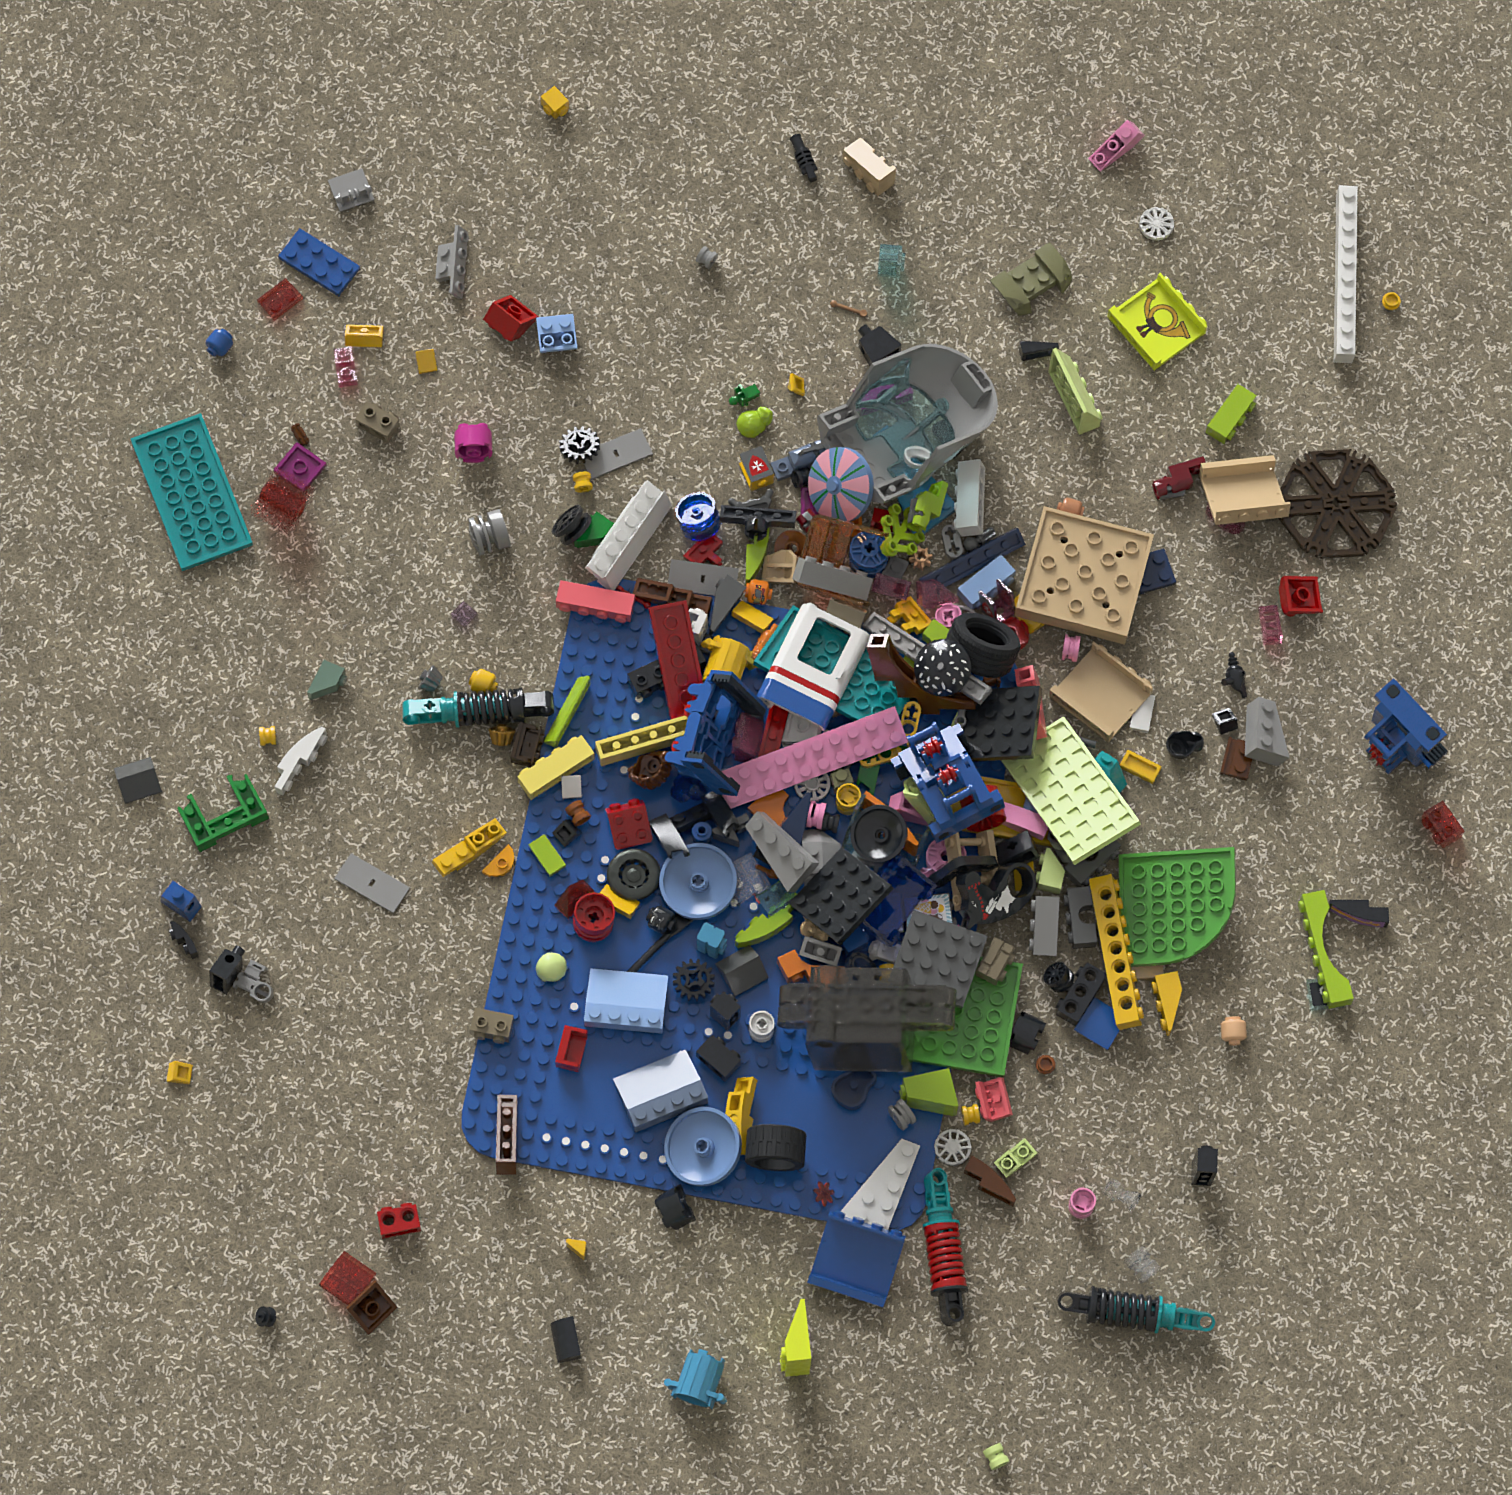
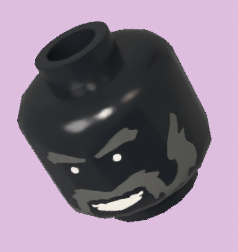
M661 905L652 907L646 917L648 927L660 934H665L668 930L672 931L676 924L674 912Z

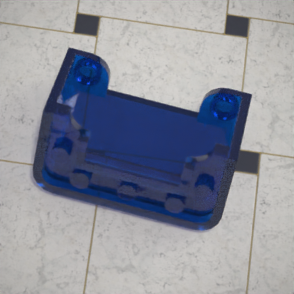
M896 856L892 860L885 862L876 873L894 889L859 925L860 928L887 947L895 946L899 942L901 937L898 930L920 901L932 898L935 893L934 889L937 887L934 882L903 856Z

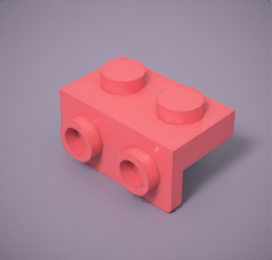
M1003 1077L986 1082H975V1094L981 1104L980 1114L985 1120L993 1122L1013 1115Z

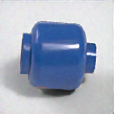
M225 329L214 330L205 341L208 347L207 352L214 357L216 355L225 356L233 346L232 335Z

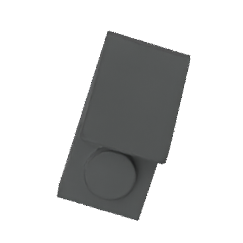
M747 813L736 818L739 823L738 828L732 824L727 829L730 836L726 839L718 827L712 829L713 839L739 847V840L735 833H742L747 830L745 825L750 820Z

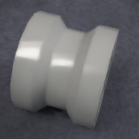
M704 246L698 253L696 262L702 263L707 269H710L715 263L718 253L711 252L708 247Z

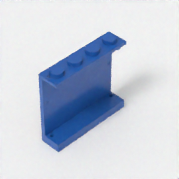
M837 1210L834 1213L830 1212L807 1283L884 1307L906 1236L896 1229H891V1231L883 1229L884 1226L877 1223H872V1225L864 1223L865 1220L859 1217H853V1219L845 1217V1213Z

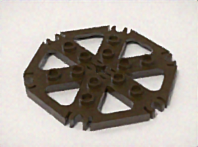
M1352 449L1309 451L1308 454L1305 453L1303 456L1306 462H1301L1299 458L1293 462L1280 488L1284 501L1290 502L1291 506L1289 517L1278 519L1302 550H1304L1306 545H1308L1306 553H1309L1310 549L1316 550V558L1320 555L1321 551L1323 554L1320 559L1367 555L1369 550L1366 546L1370 545L1374 550L1377 545L1379 547L1397 509V502L1389 501L1390 498L1393 499L1396 496L1394 488L1370 457L1366 463H1364L1366 459L1365 454L1361 459H1357L1356 450L1353 451L1352 456H1349ZM1320 461H1343L1344 466L1335 485L1318 464ZM1363 472L1370 473L1380 486V491L1352 493ZM1302 476L1316 495L1289 496L1288 490L1294 478ZM1334 500H1337V502L1341 504H1339L1338 507H1335V505L1332 503L1334 502ZM1379 511L1384 515L1378 531L1371 533L1356 513ZM1320 515L1309 537L1301 536L1291 522V518L1294 516ZM1337 523L1353 542L1351 549L1331 550L1328 547V541Z

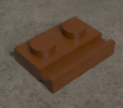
M1229 737L1220 774L1247 781L1252 758L1245 756L1244 740H1236Z

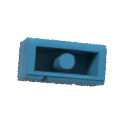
M707 922L704 923L697 935V950L704 954L708 953V956L714 959L718 958L719 954H724L727 948V939L725 938L724 931L717 927L714 928L713 925Z

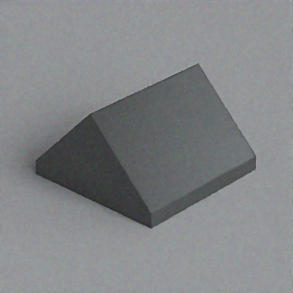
M151 757L114 768L125 804L162 792Z
M750 945L715 963L734 997L769 979L760 956Z

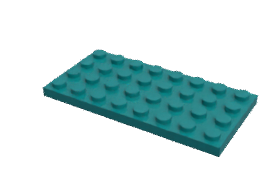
M201 413L130 438L182 571L253 546Z
M794 605L791 607L754 660L753 665L767 673L769 672L800 610ZM816 619L797 658L799 661L830 675L850 637ZM866 647L835 711L852 721H856L895 706L900 717L905 704L910 702L912 698H898L894 681H875Z

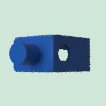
M175 881L171 882L161 896V903L189 922L192 921L202 908L196 896Z

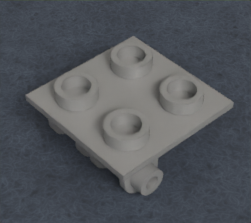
M363 169L328 180L340 212L375 200Z

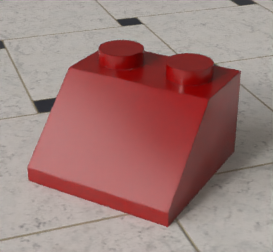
M512 295L492 302L483 320L488 323L490 328L502 334L504 339L514 341L519 339L539 316Z

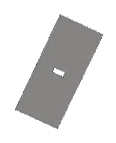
M640 428L601 444L600 450L597 451L598 455H592V461L586 459L584 466L587 472L591 473L592 480L649 457L653 453ZM614 451H617L618 457H615Z
M671 559L668 583L673 584L675 588L691 590L693 593L715 596L717 590L715 586L720 578L725 579L729 575L737 581L739 568ZM701 575H705L704 583L701 582Z
M352 853L334 878L393 914L410 889L407 885ZM374 880L375 883L373 884V886H369L371 881Z

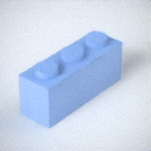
M1000 555L958 587L957 595L967 607L972 610L975 608L979 609L981 608L978 592L985 599H988L990 596L992 598L1000 592L998 579L1006 586H1009L1015 580L1016 570Z

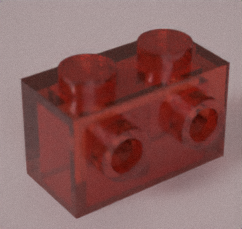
M1443 800L1424 811L1421 817L1423 826L1426 829H1430L1433 834V840L1437 845H1441L1442 848L1460 839L1465 832Z

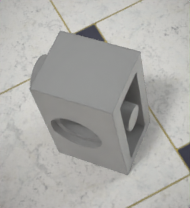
M805 936L799 955L837 967L842 947Z

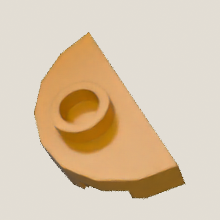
M508 844L482 870V873L488 877H502L509 873L514 866L515 859L511 846Z

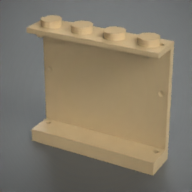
M1274 455L1201 463L1199 477L1215 525L1289 517L1291 503L1284 501L1274 472L1276 462Z
M1093 641L1091 650L1058 687L1054 685L1050 689L1049 697L1109 743L1147 698L1152 695L1153 687L1146 678L1142 679L1133 668L1126 667L1119 657L1112 656L1103 645H1098Z

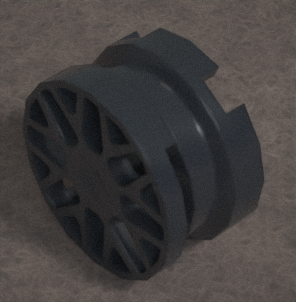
M1060 961L1051 964L1043 976L1044 982L1056 993L1066 991L1072 985L1075 978L1074 973Z

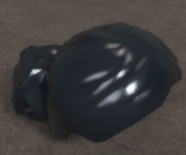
M1172 732L1166 741L1168 753L1176 759H1185L1193 751L1199 752L1204 747V738L1198 732Z

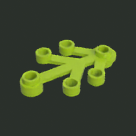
M898 504L889 506L888 512L890 515L881 518L885 540L880 548L881 552L887 557H893L898 552L913 555L918 550L916 544L925 540L923 532L905 533L908 529L907 522L910 506L904 509V520L901 524H899L898 519L901 508ZM891 525H892V527H893V532H894V535H893V536H892L891 530H890V526H891ZM900 540L912 541L907 545L898 544Z

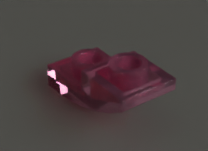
M352 347L333 349L339 387L358 385Z

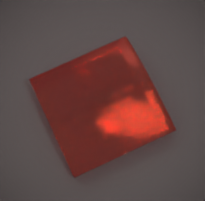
M344 1251L326 1273L319 1286L346 1305H349L371 1283L376 1276V1272Z

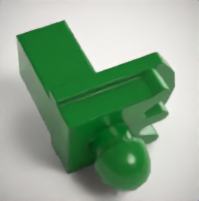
M739 384L734 388V397L732 396L728 402L732 406L737 405V403L741 407L747 406L749 401L760 396V391L755 384L745 389Z

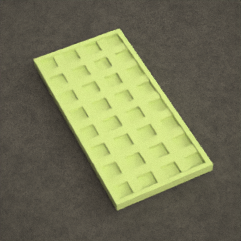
M1062 717L1046 727V738L1036 740L1034 759L1000 761L1072 863L1076 865L1135 829L1141 823L1065 717Z

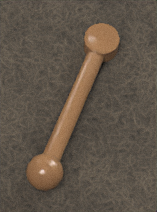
M835 300L830 302L831 307H839L860 314L863 318L867 316L866 310L860 311L839 304Z

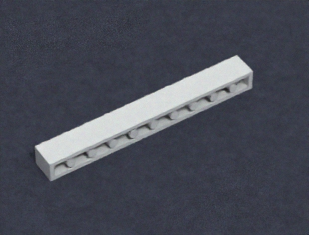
M1339 185L1336 194L1334 363L1352 364L1355 357L1358 186Z

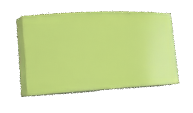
M1024 1138L1011 1150H1008L998 1158L994 1164L1008 1178L1038 1153Z

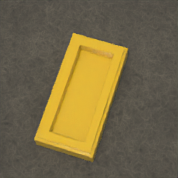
M1127 750L1120 763L1121 769L1151 784L1155 782L1162 766L1130 750Z

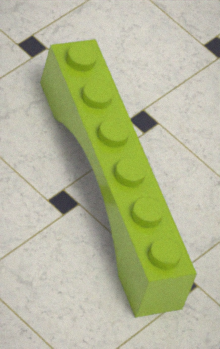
M1325 890L1302 894L1300 901H1298L1300 913L1303 912L1304 914L1303 926L1304 930H1308L1309 948H1313L1314 955L1312 960L1314 967H1318V983L1324 989V992H1322L1323 1001L1327 1003L1328 1009L1351 1005L1354 997L1349 980L1341 975L1333 966L1323 944V923L1329 910Z

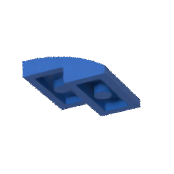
M1097 998L1093 999L1074 1029L1106 1050H1109L1116 1036L1121 1031L1116 1026L1113 1008Z

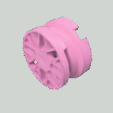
M945 603L936 610L935 618L936 621L950 629L954 619L962 613L957 605Z
M1065 634L1061 660L1067 658L1071 659L1072 662H1077L1081 636L1070 638L1068 634Z
M811 800L806 827L811 828L815 826L816 829H822L827 803L817 804L816 801Z

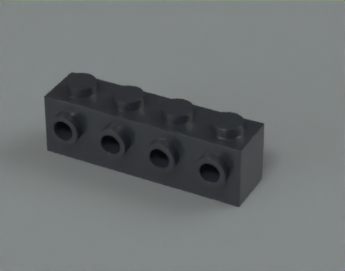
M695 642L702 672L706 668V660ZM658 659L627 673V680L637 699L647 698L659 689L664 690Z

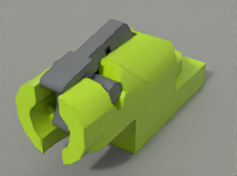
M945 481L933 483L928 491L917 493L915 498L911 499L907 527L910 530L922 533V530L926 531L931 519L940 517L948 483Z

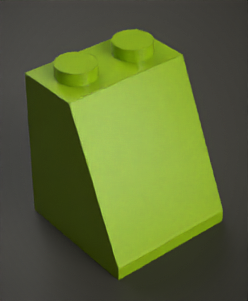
M949 1068L903 1078L899 1096L909 1108L949 1116L957 1115L959 1105Z

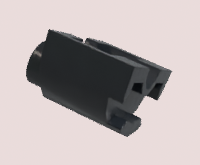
M1022 1011L1013 1028L1009 1047L1027 1055L1030 1050L1034 1051L1039 1041L1035 1038L1038 1032L1042 1034L1046 1023L1043 1022L1044 1020Z
M681 1184L659 1195L654 1201L655 1206L663 1216L662 1222L666 1228L672 1227L678 1230L696 1220L691 1207L686 1203V1195Z

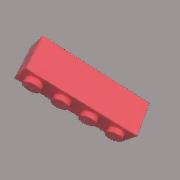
M560 580L556 597V608L563 612L575 611L584 616L591 614L596 615L600 619L612 618L620 623L631 622L635 605V594Z

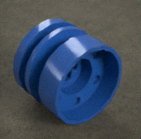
M863 531L852 539L849 565L853 572L856 573L857 570L865 571L870 578H875L882 574L888 564V557L881 552L880 548L885 540L882 534L875 531Z

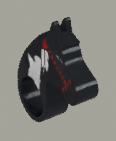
M1005 863L996 870L988 886L981 883V877L975 871L959 873L956 877V886L961 896L959 910L963 918L961 927L970 929L975 924L997 922L1021 910L1028 903L1036 888V876L1032 868L1025 863ZM1015 868L1021 875L1022 886L1020 892L1013 897L1008 888V876Z

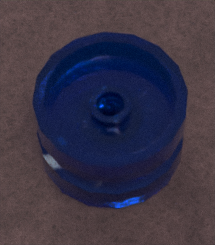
M695 492L686 495L677 503L675 508L676 518L686 538L694 541L706 540L714 536L720 529V514L714 499L710 495Z

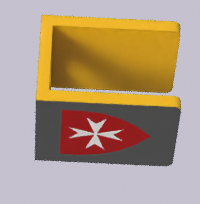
M762 446L739 455L742 461L739 465L751 492L774 483V472Z

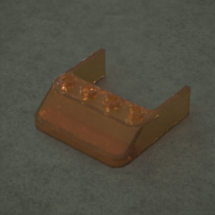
M815 515L810 521L801 558L805 559L806 556L816 558L818 563H823L824 560L834 563L833 567L839 568L840 565H844L854 529L881 537H889V533L839 518ZM796 581L800 588L859 606H870L869 602Z

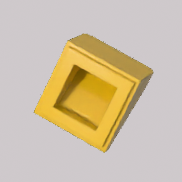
M434 349L415 352L419 374L437 371Z
M178 1061L169 1063L167 1082L190 1084L193 1065Z
M566 1239V1246L585 1260L586 1242Z

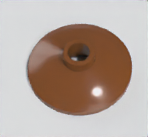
M788 530L777 537L774 552L779 550L793 551L792 547L795 545L797 547V551L794 552L798 558L805 559L810 554V545L804 534L796 530Z

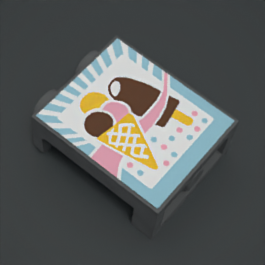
M949 893L902 899L905 931L907 930L913 910L957 925L956 917L952 918L954 904L953 899H950Z

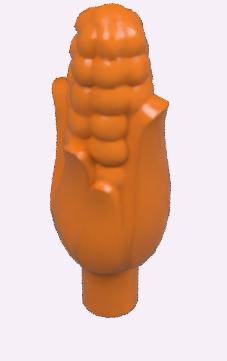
M773 624L769 630L761 633L756 646L752 650V659H756L778 625Z

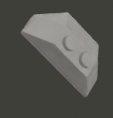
M820 829L804 830L801 846L819 862V865L804 881V886L841 848L839 842Z

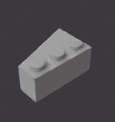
M1258 697L1247 705L1245 756L1279 766L1290 757L1276 703Z
M1034 895V900H1031L1033 919H1030V931H1033V939H1029V950H1032L1033 955L1057 956L1060 897Z

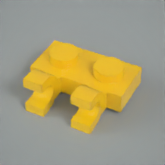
M911 596L897 602L894 607L895 609L889 612L891 616L886 619L894 624L902 617L907 623L900 626L901 629L908 634L914 631L917 635L924 632L931 623L929 617Z

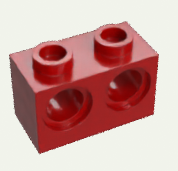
M404 1203L398 1208L384 1207L381 1208V1211L377 1212L382 1239L421 1231L416 1204ZM406 1214L414 1216L410 1222L404 1221L403 1217ZM386 1218H393L394 1223L387 1226L384 1224V1220Z

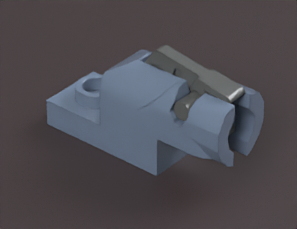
M821 440L790 451L787 457L771 462L770 466L776 480L780 481L791 477L793 470L798 469L801 471L807 467L811 469L816 458L826 450Z

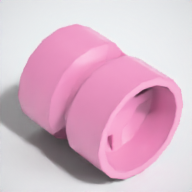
M1088 1188L1076 1189L1069 1200L1068 1207L1070 1213L1079 1219L1089 1217L1094 1210L1096 1197Z

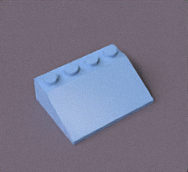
M590 968L584 1026L663 1034L668 976Z

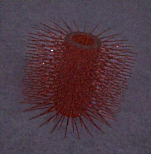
M272 473V478L268 482L266 481V484L261 488V492H259V502L256 503L258 505L257 510L259 513L263 511L265 515L268 511L275 519L278 518L279 521L286 522V527L290 526L292 528L288 524L297 523V519L299 523V517L304 513L307 498L310 496L306 492L304 493L300 487L298 489L297 486L286 483L288 482V480H285L286 478L282 479L279 476L277 479Z

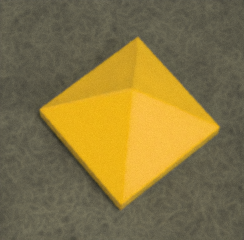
M791 373L788 389L798 395L805 396L804 378Z

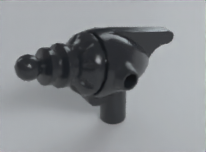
M1230 652L1228 655L1230 657L1228 659V666L1230 667L1227 668L1226 678L1221 680V684L1223 686L1231 685L1234 690L1240 692L1242 698H1246L1245 671L1238 665L1239 661H1236L1235 653Z

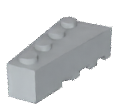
M757 811L745 825L787 892H796L819 865V862L765 812Z

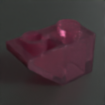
M934 579L916 581L917 604L923 606L924 609L935 608V605L942 606L945 603H959V599L939 581Z

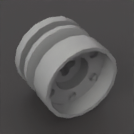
M500 509L487 512V522H484L481 515H478L477 525L473 517L468 518L470 538L479 556L485 554L483 546H486L488 553L492 552L491 543H495L498 550L511 546Z

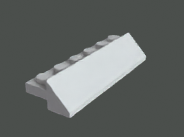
M648 480L645 481L593 553V557L585 569L597 577V582L606 589H616L672 507L665 490L662 492Z

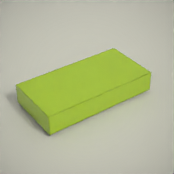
M545 834L528 844L550 877L566 867V864Z

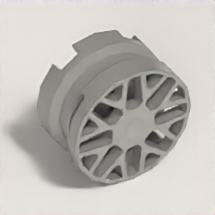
M899 1099L896 1105L888 1107L890 1116L901 1130H905L908 1127L907 1125L916 1122L913 1112L902 1099Z

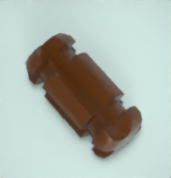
M296 423L291 426V431L300 445L308 444L309 438H307L300 424Z

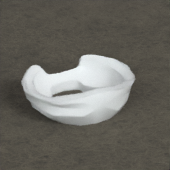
M910 446L905 449L903 457L909 467L920 469L923 464H915L910 459L917 457L926 460L930 457L931 452L920 446Z

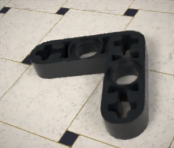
M960 856L927 878L930 889H937L953 880L961 872H988L996 869L998 863L995 856Z

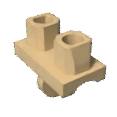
M803 916L805 921L800 926L801 934L807 937H814L820 941H828V936Z

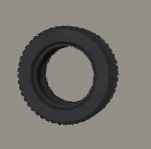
M964 613L956 617L946 639L959 643L967 651L972 664L971 673L987 678H999L1008 674L1021 649L1019 638L1010 627L997 619L978 613Z

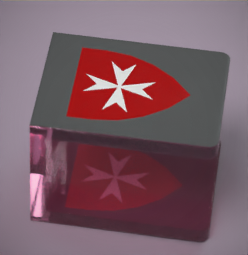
M997 579L996 584L999 596L997 600L993 602L981 590L978 594L981 611L986 616L1003 622L1015 614L1016 607L1013 592L1000 579ZM996 608H1003L1004 612L1001 615H997Z

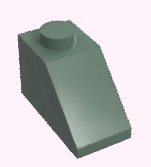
M323 660L307 691L308 698L313 700L338 691L340 686L343 687L347 679L345 668Z

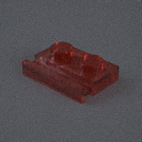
M284 278L258 298L257 302L275 321L303 300V296L289 283L287 278Z

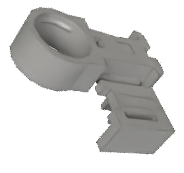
M250 960L244 973L240 972L238 974V981L233 983V987L236 990L239 987L249 992L250 996L260 1003L269 1002L274 995L270 985L259 981L262 971L265 972L268 968L253 960ZM262 986H267L269 989V994L260 990L259 988ZM257 993H259V994H261V995H263V996H265V997H267V998H265V999H259V998L257 997Z

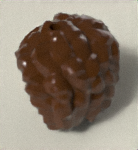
M652 751L649 754L639 756L634 766L627 769L628 777L643 789L652 790L656 787H661V784L666 782V778L670 776L672 770V763H668L665 760L667 751Z

